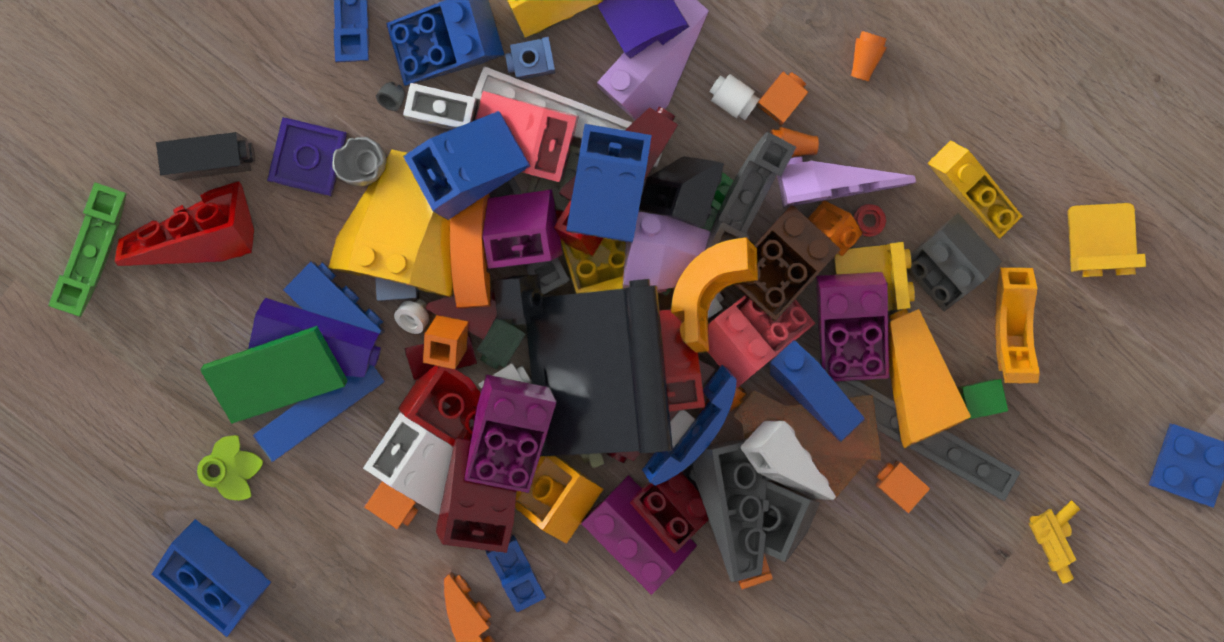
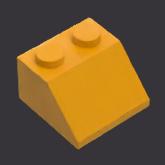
M540 456L529 493L516 491L515 508L541 530L567 544L604 489L560 457Z

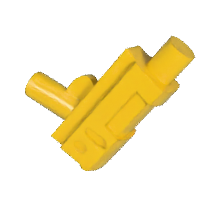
M1072 500L1056 515H1054L1052 509H1048L1039 516H1031L1029 518V526L1049 560L1048 565L1051 571L1057 572L1062 584L1074 579L1068 565L1076 561V558L1066 537L1072 534L1068 521L1080 508Z

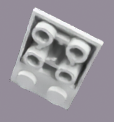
M400 412L363 469L439 515L453 446L411 421Z

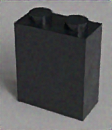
M237 132L156 142L160 176L173 181L251 171L250 163L255 162L253 144L248 143L247 138Z

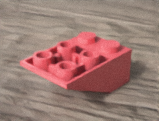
M483 91L476 120L497 111L501 112L530 164V167L522 172L561 182L564 177L579 116Z
M744 295L708 324L709 351L707 352L720 367L724 365L737 379L736 387L738 388L781 353L793 340H797L816 323L796 299L774 322L752 300Z

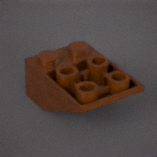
M791 205L754 244L757 248L758 280L735 283L734 285L775 322L841 249L795 206Z

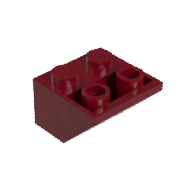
M682 472L656 486L649 481L630 501V504L673 553H676L709 520L699 491Z

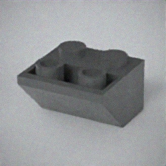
M957 213L911 253V268L907 269V271L945 312L984 282L1002 261L962 216Z

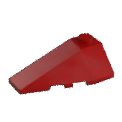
M240 181L211 189L200 195L202 199L200 202L187 209L183 205L173 209L174 214L161 223L153 220L119 238L114 262L117 266L222 262L252 253L254 227Z

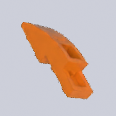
M450 572L444 578V597L447 615L456 642H495L490 635L485 638L482 634L491 625L488 620L491 617L490 612L481 601L477 603L473 601L468 594L471 588L461 575L455 577Z

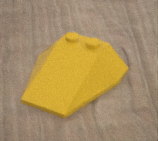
M392 149L386 158L384 172L377 181L368 186L337 235L329 268L356 276H361L362 274L410 285L421 291L452 298L454 289L450 257V219L447 220L432 211L403 157L407 152Z

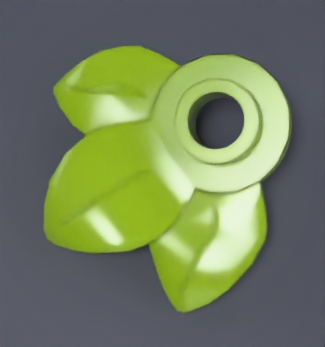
M226 436L214 444L211 455L204 457L199 462L197 475L204 485L216 487L224 498L238 501L245 500L252 496L246 480L258 473L263 465V460L252 452L240 451L239 436ZM212 464L220 468V474L217 477L209 473V468Z

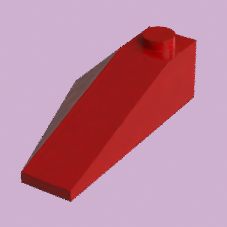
M435 365L415 382L398 409L405 417L454 447L455 437L472 438L476 409L481 392L468 376L457 369Z

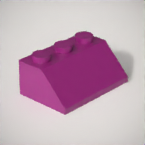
M628 475L582 520L581 524L652 595L680 567L697 547V544L690 538L676 553H673L630 504V501L641 487Z

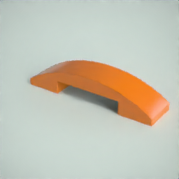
M490 193L450 218L451 272L457 308L490 307V273L486 271V253L483 242L486 207Z

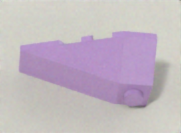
M674 0L690 27L664 45L657 40L631 59L623 53L597 82V87L634 120L639 118L649 107L655 111L658 106L664 109L668 107L709 12L699 1Z
M802 157L791 158L782 176L777 175L783 208L790 207L791 205L797 206L903 187L916 183L915 176L816 161L803 162Z
M638 212L633 243L626 242L622 288H630L629 281L650 279V286L657 285L658 293L666 292L668 288H675L686 267L694 258L705 251L710 231L668 216Z

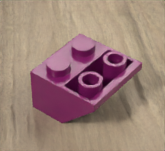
M552 189L488 198L483 229V242L488 269L552 261L563 255L560 236L554 229L557 223Z

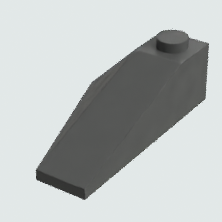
M748 438L710 444L693 462L696 484L731 582L761 575L766 534L762 529L764 511H768L769 500H766L767 480L771 479L757 473L740 447Z
M692 463L684 470L683 474L698 490ZM767 480L766 500H769L768 511H764L762 530L766 534L764 553L787 562L808 533L820 502Z

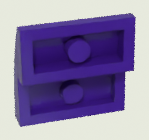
M604 0L597 5L624 53L630 59L657 40L664 45L690 27L674 0Z

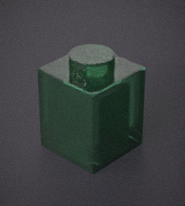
M496 318L477 349L478 352L483 354L480 360L496 370L499 365L504 368L507 367L527 334L505 320H498Z

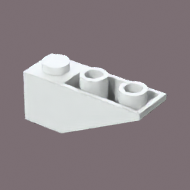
M763 421L740 447L757 473L811 499H835L836 496L829 487L827 478L816 468L812 462V456L802 447L795 437V431L785 421Z

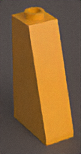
M907 309L900 310L889 316L890 322L888 323L889 372L901 443L904 448L956 426L971 417L919 309L911 313Z

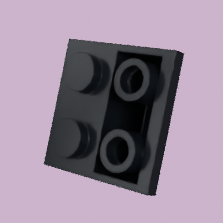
M686 156L681 157L647 177L639 210L668 216L694 226L705 227L706 220L711 214V205L716 189L722 179L721 173L724 163Z

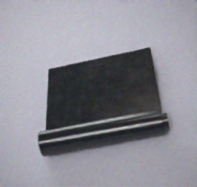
M650 279L629 281L630 288L543 297L544 313L532 316V322L526 323L532 384L549 387L556 400L555 409L540 456L634 451L654 453L673 450L657 285L650 286Z

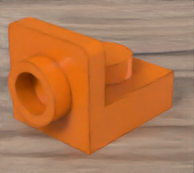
M825 200L808 217L819 230L841 249L837 253L840 256H843L862 235V231L851 213Z

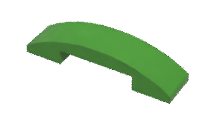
M94 182L83 211L85 214L84 221L63 276L59 275L48 305L49 307L78 317L82 316L97 286L114 242L127 194L125 192Z

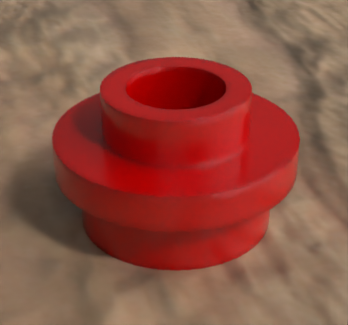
M865 204L859 207L853 216L862 231V236L865 237L878 235L886 225L885 213L874 204ZM869 214L874 217L875 223L872 227H868L863 223L865 215Z

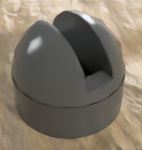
M394 82L385 83L378 91L376 99L382 107L390 111H397L404 102L405 91L401 85L396 87Z

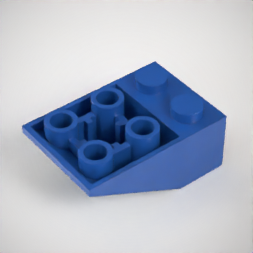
M444 0L386 23L404 86L477 66L505 55L489 0Z
M499 111L434 136L403 156L432 211L447 220L530 167L528 160Z
M584 124L567 232L633 243L652 135Z

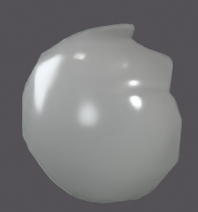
M368 137L349 138L341 149H336L333 153L332 168L339 179L352 186L364 187L371 185L377 181L385 170V152L379 143Z

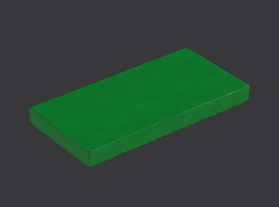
M318 326L209 362L200 369L231 424L345 387L348 381Z

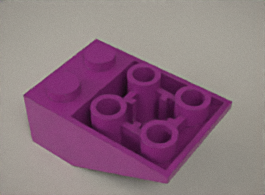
M870 272L816 276L820 357L823 369L834 382L889 378L887 282L883 273Z
M486 374L476 409L465 481L529 493L556 405V400L549 387Z

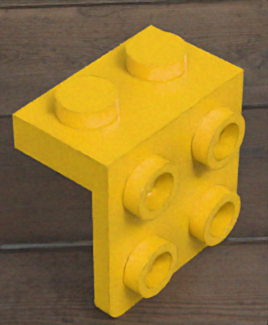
M1131 203L1077 205L1068 209L1071 272L1082 271L1083 277L1103 276V270H1115L1116 276L1135 275L1136 268L1146 267L1145 254H1137L1135 208Z
M904 242L851 248L843 256L838 254L834 256L836 275L870 272L883 273L887 282L888 311L909 309L910 302L915 301L913 282H908L907 269L911 268V254L909 249H904Z

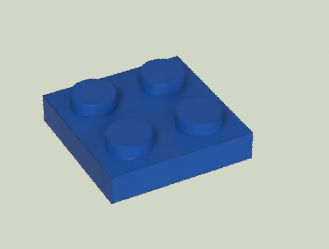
M1170 423L1149 486L1214 508L1224 480V442Z

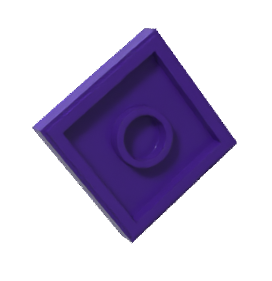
M282 117L267 181L332 197L337 175L332 168L333 153L336 149H341L345 145L348 133Z

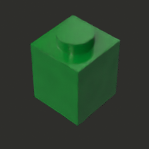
M995 378L957 387L971 417L969 420L1008 411L1002 379Z

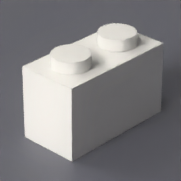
M410 83L403 116L407 120L452 130L474 121L478 101L475 97Z

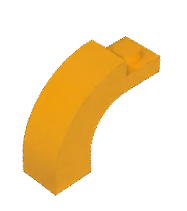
M747 237L724 241L706 249L693 259L677 282L672 298L671 313L682 322L680 333L683 342L695 352L709 351L708 311L715 296L729 285L758 280L757 248Z
M1000 267L996 294L995 338L998 369L1003 372L1005 383L1021 384L1038 383L1040 371L1033 336L1034 308L1038 288L1033 268Z

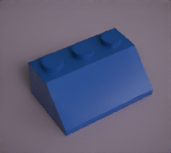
M196 519L171 543L151 574L226 637L235 629L271 584V581L259 569L251 566L239 556L234 548L227 546L214 535L210 528L202 525Z

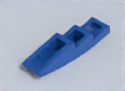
M370 365L365 377L346 376L348 381L345 387L298 402L255 433L253 437L271 462L277 460L323 428L331 420L352 407L360 399L381 386L385 381L375 367Z

